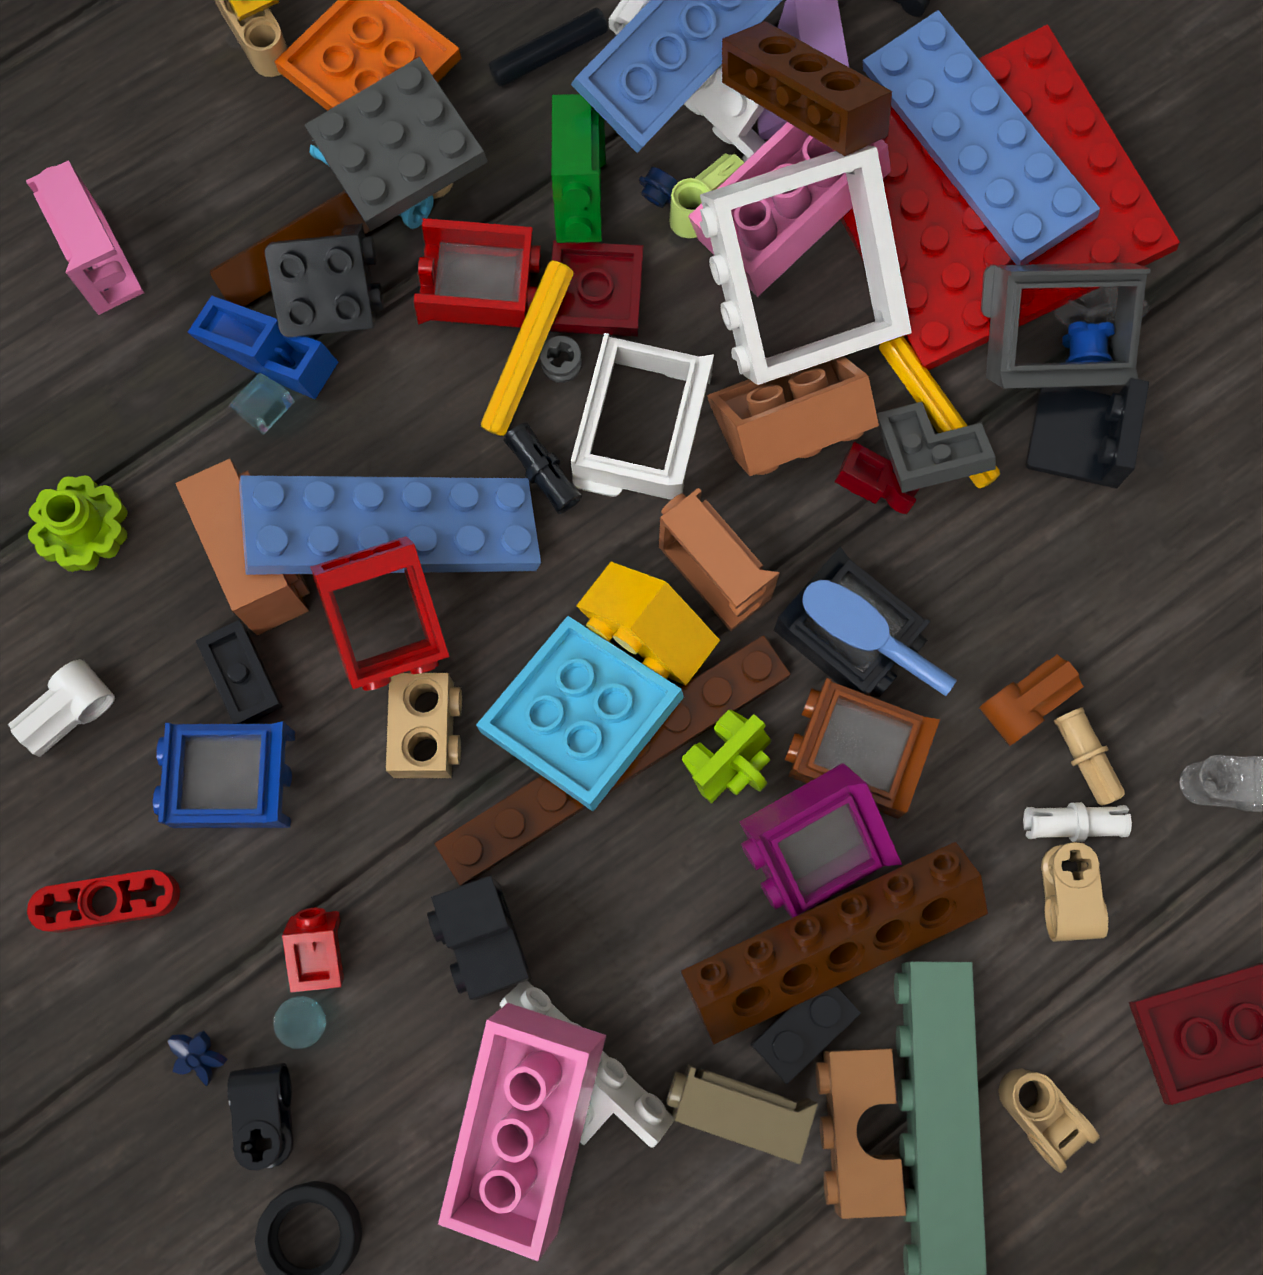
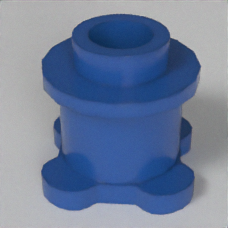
M1083 321L1073 322L1068 325V334L1062 337V345L1070 348V357L1066 360V363L1113 361L1111 355L1108 354V337L1115 334V325L1110 322L1093 324Z

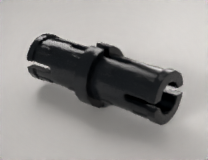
M528 423L516 426L505 436L506 438L503 441L527 470L525 473L527 479L531 484L536 483L558 514L570 510L580 501L582 495L559 467L560 460L555 453L547 451Z

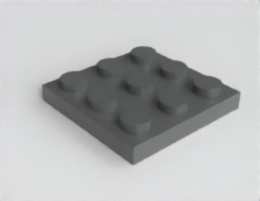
M420 57L304 125L370 231L488 162L483 149Z

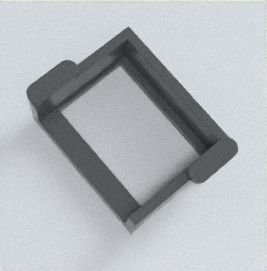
M1134 263L988 266L983 273L981 312L984 316L991 318L986 379L1004 389L1125 385L1130 378L1139 379L1136 364L1147 274H1150L1151 269ZM1119 286L1115 334L1111 336L1109 353L1113 361L1015 364L1022 289Z

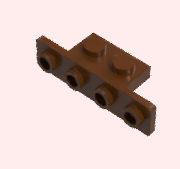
M344 190L211 269L210 276L226 301L244 307L272 290L265 258V249L269 243L340 235L344 225L363 223L364 234L370 230Z

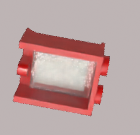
M423 218L422 230L425 249L424 257H419L418 263L420 294L414 293V306L418 325L433 320L521 328L537 291V287L530 286L531 273L540 272L541 246L533 245L532 227Z

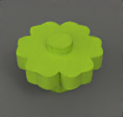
M86 475L76 478L64 477L60 480L57 491L53 489L42 490L38 494L36 502L30 507L29 516L36 524L29 530L28 538L35 545L37 553L49 562L57 561L60 566L69 572L79 571L80 569L91 571L98 565L100 557L112 558L117 555L120 545L127 538V531L120 523L127 517L128 511L121 503L119 495L110 486H98Z

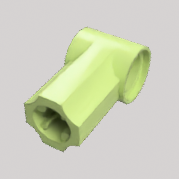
M725 153L697 177L683 179L673 187L669 222L674 233L683 238H697L688 217L694 210L686 208L696 209L702 203L700 194L717 189L745 163L735 153L733 155Z

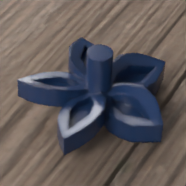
M204 1030L193 1038L184 1034L172 1035L167 1040L171 1051L178 1057L172 1072L183 1075L194 1069L198 1078L206 1086L212 1080L213 1072L211 1067H220L228 1060L220 1053L209 1050L211 1040Z

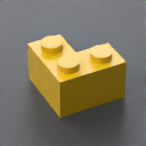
M614 562L608 564L576 605L588 617L589 621L586 626L589 630L608 642L614 638L627 651L633 654L638 653L644 659L642 664L662 677L670 678L685 686L720 642V639L666 581Z

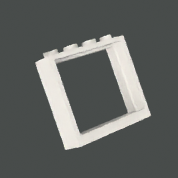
M868 145L847 156L833 151L700 194L703 206L700 212L703 221L699 223L704 236L711 239L714 256L709 259L710 268L715 282L718 285H722L726 301L721 303V314L727 329L733 330L736 347L731 349L732 359L737 361L739 373L755 384L760 385L912 333L877 147ZM846 173L875 322L765 358L731 210Z

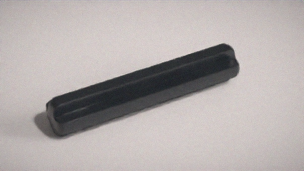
M593 8L492 60L489 63L490 73L499 86H504L606 33L608 30L607 20L599 8Z

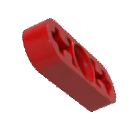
M144 870L50 885L37 890L32 895L28 903L27 915L34 927L42 931L54 933L160 917L168 914L176 907L180 898V888L173 876L158 870ZM152 881L157 886L165 888V895L157 897L156 906H154L152 901L144 899L131 900L129 891L138 893L150 890L152 888ZM110 887L116 893V906L109 914L100 916L93 910V896L99 889ZM53 897L58 902H77L79 911L68 910L57 913L56 922L53 917L45 916L44 913L45 907L53 905Z

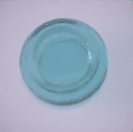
M297 996L286 1000L278 1008L274 1017V1030L277 1038L284 1045L294 1049L307 1048L315 1044L323 1035L326 1027V1015L322 1006L316 1000L305 996Z

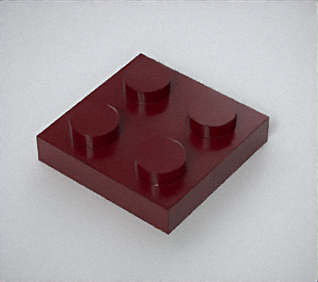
M553 240L552 261L563 263L573 270V277L550 332L603 335L608 333L609 335L638 336L643 245L592 242L556 243V240Z

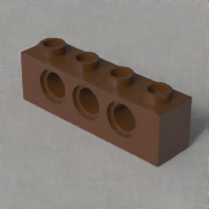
M766 21L722 38V83L843 156H847L888 136L892 99L891 90Z

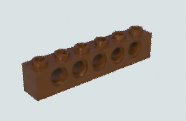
M955 841L681 970L694 1006L713 1045L987 915L988 910L981 874Z

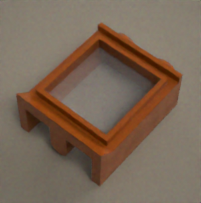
M826 678L820 691L811 688L801 714L804 717L810 718L803 736L794 733L784 759L793 763L788 777L807 784L844 763L867 783L879 812L896 819L902 817L909 810L940 719L923 717L834 683L829 678Z

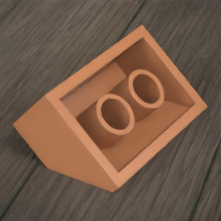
M844 356L760 385L748 379L707 395L709 404L734 459L749 476L771 473L783 463L796 458L812 457L818 454L824 447L839 441L855 440L861 437L865 431L879 426L869 376Z

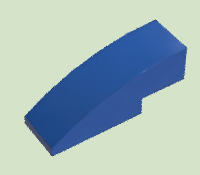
M212 295L188 331L193 338L236 363L313 399H316L338 364L336 358L322 342L306 336L286 337L281 334L276 318Z

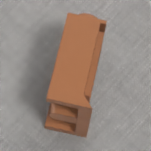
M697 488L687 497L683 493L677 495L662 509L661 513L663 516L660 517L659 548L727 628L732 631L772 599L780 572L762 570L763 564L707 500L701 502L702 491Z

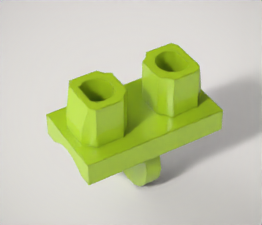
M731 709L728 710L716 722L714 727L716 735L725 744L713 754L699 742L694 744L682 757V761L693 776L692 778L701 795L711 804L726 788L733 794L738 795L747 784L760 792L767 785V781L760 771L770 762V758L763 750L772 741L764 731L765 723L754 714L747 719Z

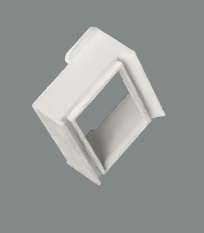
M604 333L571 458L574 487L579 490L610 497L620 495L622 489L670 500L683 493L684 479L707 385L710 384L714 354L699 357L609 337L608 333ZM614 363L657 372L671 378L686 381L664 470L591 454Z

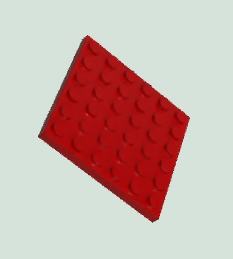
M1048 24L979 58L980 62L1100 207L1098 218L1026 265L1134 263L1146 266L1177 251L1180 244L1179 239ZM891 106L888 136L882 139L888 144L891 172L883 178L912 331V333L904 335V337L911 345L923 368H927L929 371L989 342L991 318L984 316L981 312L984 270L990 265L1016 264ZM852 208L840 220L863 260ZM1100 287L1024 288L1021 291L1018 327Z

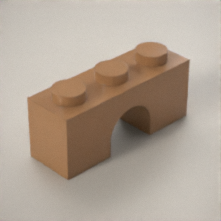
M869 1048L823 1051L824 1062H816V1083L818 1094H826L828 1116H820L822 1149H830L832 1171H824L823 1176L826 1204H834L835 1213L841 1219L906 1216L901 1159L893 1154H867L860 1146L857 1138V1124L864 1111L874 1105L897 1104L892 1049Z

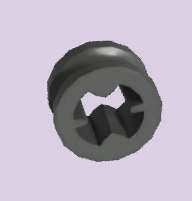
M555 336L544 343L540 352V360L543 373L547 378L554 382L565 383L577 377L582 366L579 345L567 336ZM561 352L568 353L569 361H564L561 367L554 366L553 358H558Z

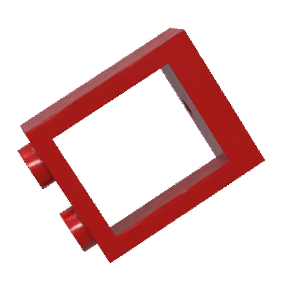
M407 536L310 567L346 676L353 689L362 687L365 691L375 690L389 684L392 681V676L406 671H410L411 674L425 673L435 669L439 665V660L449 657L415 544ZM404 568L426 639L357 662L333 591Z

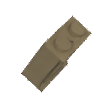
M687 1064L685 1074L675 1071L666 1099L667 1105L674 1107L672 1113L674 1121L801 1164L818 1105L817 1102L807 1097L794 1102L789 1098L701 1068L698 1075H695L696 1068L690 1064Z

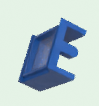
M283 721L273 724L165 723L164 737H160L157 743V761L159 766H162L161 785L156 786L153 794L154 813L159 815L158 822L172 828H290L291 818L282 813L283 787H290L292 781L291 768L284 763L286 741H295V731Z

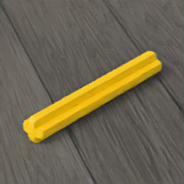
M550 261L483 416L481 427L492 434L504 436L507 433L573 277V270L563 263L557 261Z
M904 336L880 343L879 350L917 403L923 402L928 418L938 433L968 426L928 369L923 368L920 360ZM996 466L994 470L969 477L975 486L981 489L994 482L1000 475V470Z

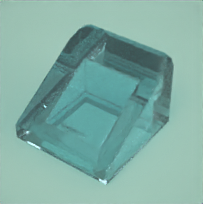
M259 372L228 406L264 435L294 403V400L286 388Z

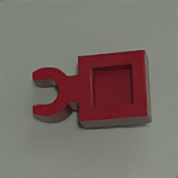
M856 442L852 444L846 453L834 481L850 492L874 504L882 497L886 499L890 507L902 514H907L916 502L914 496L919 491V489L902 493L897 477L892 472L893 466L891 461Z

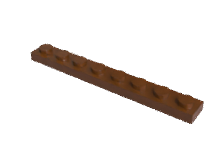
M764 635L691 680L686 686L680 687L684 698L608 794L714 727L716 722L728 710L739 711L789 679L791 674ZM541 775L434 844L458 884L463 886L587 807Z

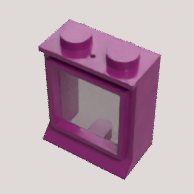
M844 763L739 821L748 839L741 843L742 849L755 870L762 868L767 878L760 883L765 896L775 910L782 906L791 918L802 914L883 866L902 865L867 783Z

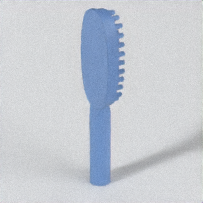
M828 580L815 581L805 589L803 606L806 613L833 637L862 651L878 650L944 696H947L957 681L955 678L889 635V625L886 619L875 607L858 594Z

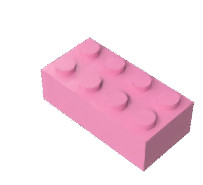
M787 122L718 188L835 150ZM881 139L870 144V146L877 147L882 177L884 178L891 172L888 144ZM846 173L731 210L748 286L757 297L853 208ZM701 203L688 217L698 240L714 254L711 239L704 236L699 223L703 221L700 209H703Z
M510 1003L504 1005L487 1019L438 1225L533 1260H540L558 1233L606 1038L605 1034Z

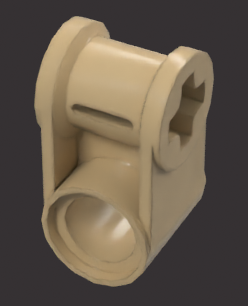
M1072 842L1052 847L1042 858L1041 870L1045 893V922L1048 935L1053 942L1105 938L1108 933V913L1102 893L1100 863L1097 854L1084 843ZM1062 861H1076L1078 870L1074 872L1063 871Z
M1014 1069L1006 1073L1000 1081L998 1091L1002 1105L1024 1130L1038 1153L1057 1172L1062 1173L1067 1168L1065 1161L1086 1142L1093 1144L1100 1138L1088 1119L1068 1101L1054 1082L1046 1075L1025 1069ZM1032 1081L1037 1087V1100L1031 1107L1023 1108L1019 1101L1020 1088L1026 1082Z

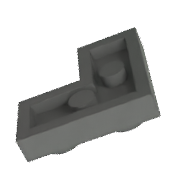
M923 402L877 413L878 427L902 493L996 469V456L982 423L935 434Z

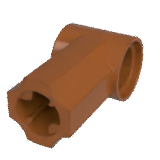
M1057 654L1034 669L1019 683L1012 682L982 704L979 709L1010 747L1045 721L1043 718L1045 715L1084 686L1080 681L1079 673L1073 665Z

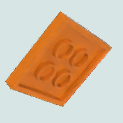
M337 0L274 62L280 74L328 111L418 57L422 59L438 83L461 60L459 47L397 0Z

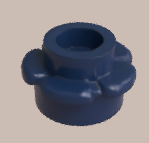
M651 167L646 177L640 176L639 178L640 184L644 187L641 195L660 208H663L666 202L671 204L672 190L678 183L676 179L656 167Z

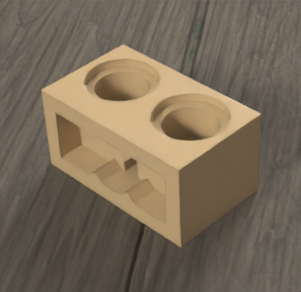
M401 673L392 676V681L389 683L386 771L393 778H452V765H460L461 760L460 735H453V716H461L462 713L461 687H454V682L449 673ZM425 692L438 694V703L434 709L424 713L415 710L416 699ZM432 739L437 742V751L431 759L427 761L414 760L413 751L420 741Z

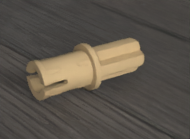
M1083 707L1054 720L1074 758L1071 761L1072 766H1079L1097 803L1103 806L1121 799L1125 795V791L1105 754L1109 749L1107 745L1102 747Z

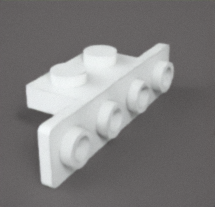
M722 65L684 103L692 112L706 117L714 125L712 130L718 138L728 144H734L744 154L742 157L744 162L766 143L752 129V126L765 108L722 83Z
M528 981L519 983L499 1004L502 1008L507 1003L580 1026L571 1022L551 1003L549 997L542 990L533 987ZM602 1051L580 1143L585 1145L614 1113L649 1147L654 1148L674 1122L673 1116L666 1110L659 1098L646 1092L627 1074L626 1069L619 1061L609 1057Z

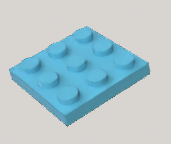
M567 616L476 726L480 733L591 811H594L681 702L684 695L681 688Z

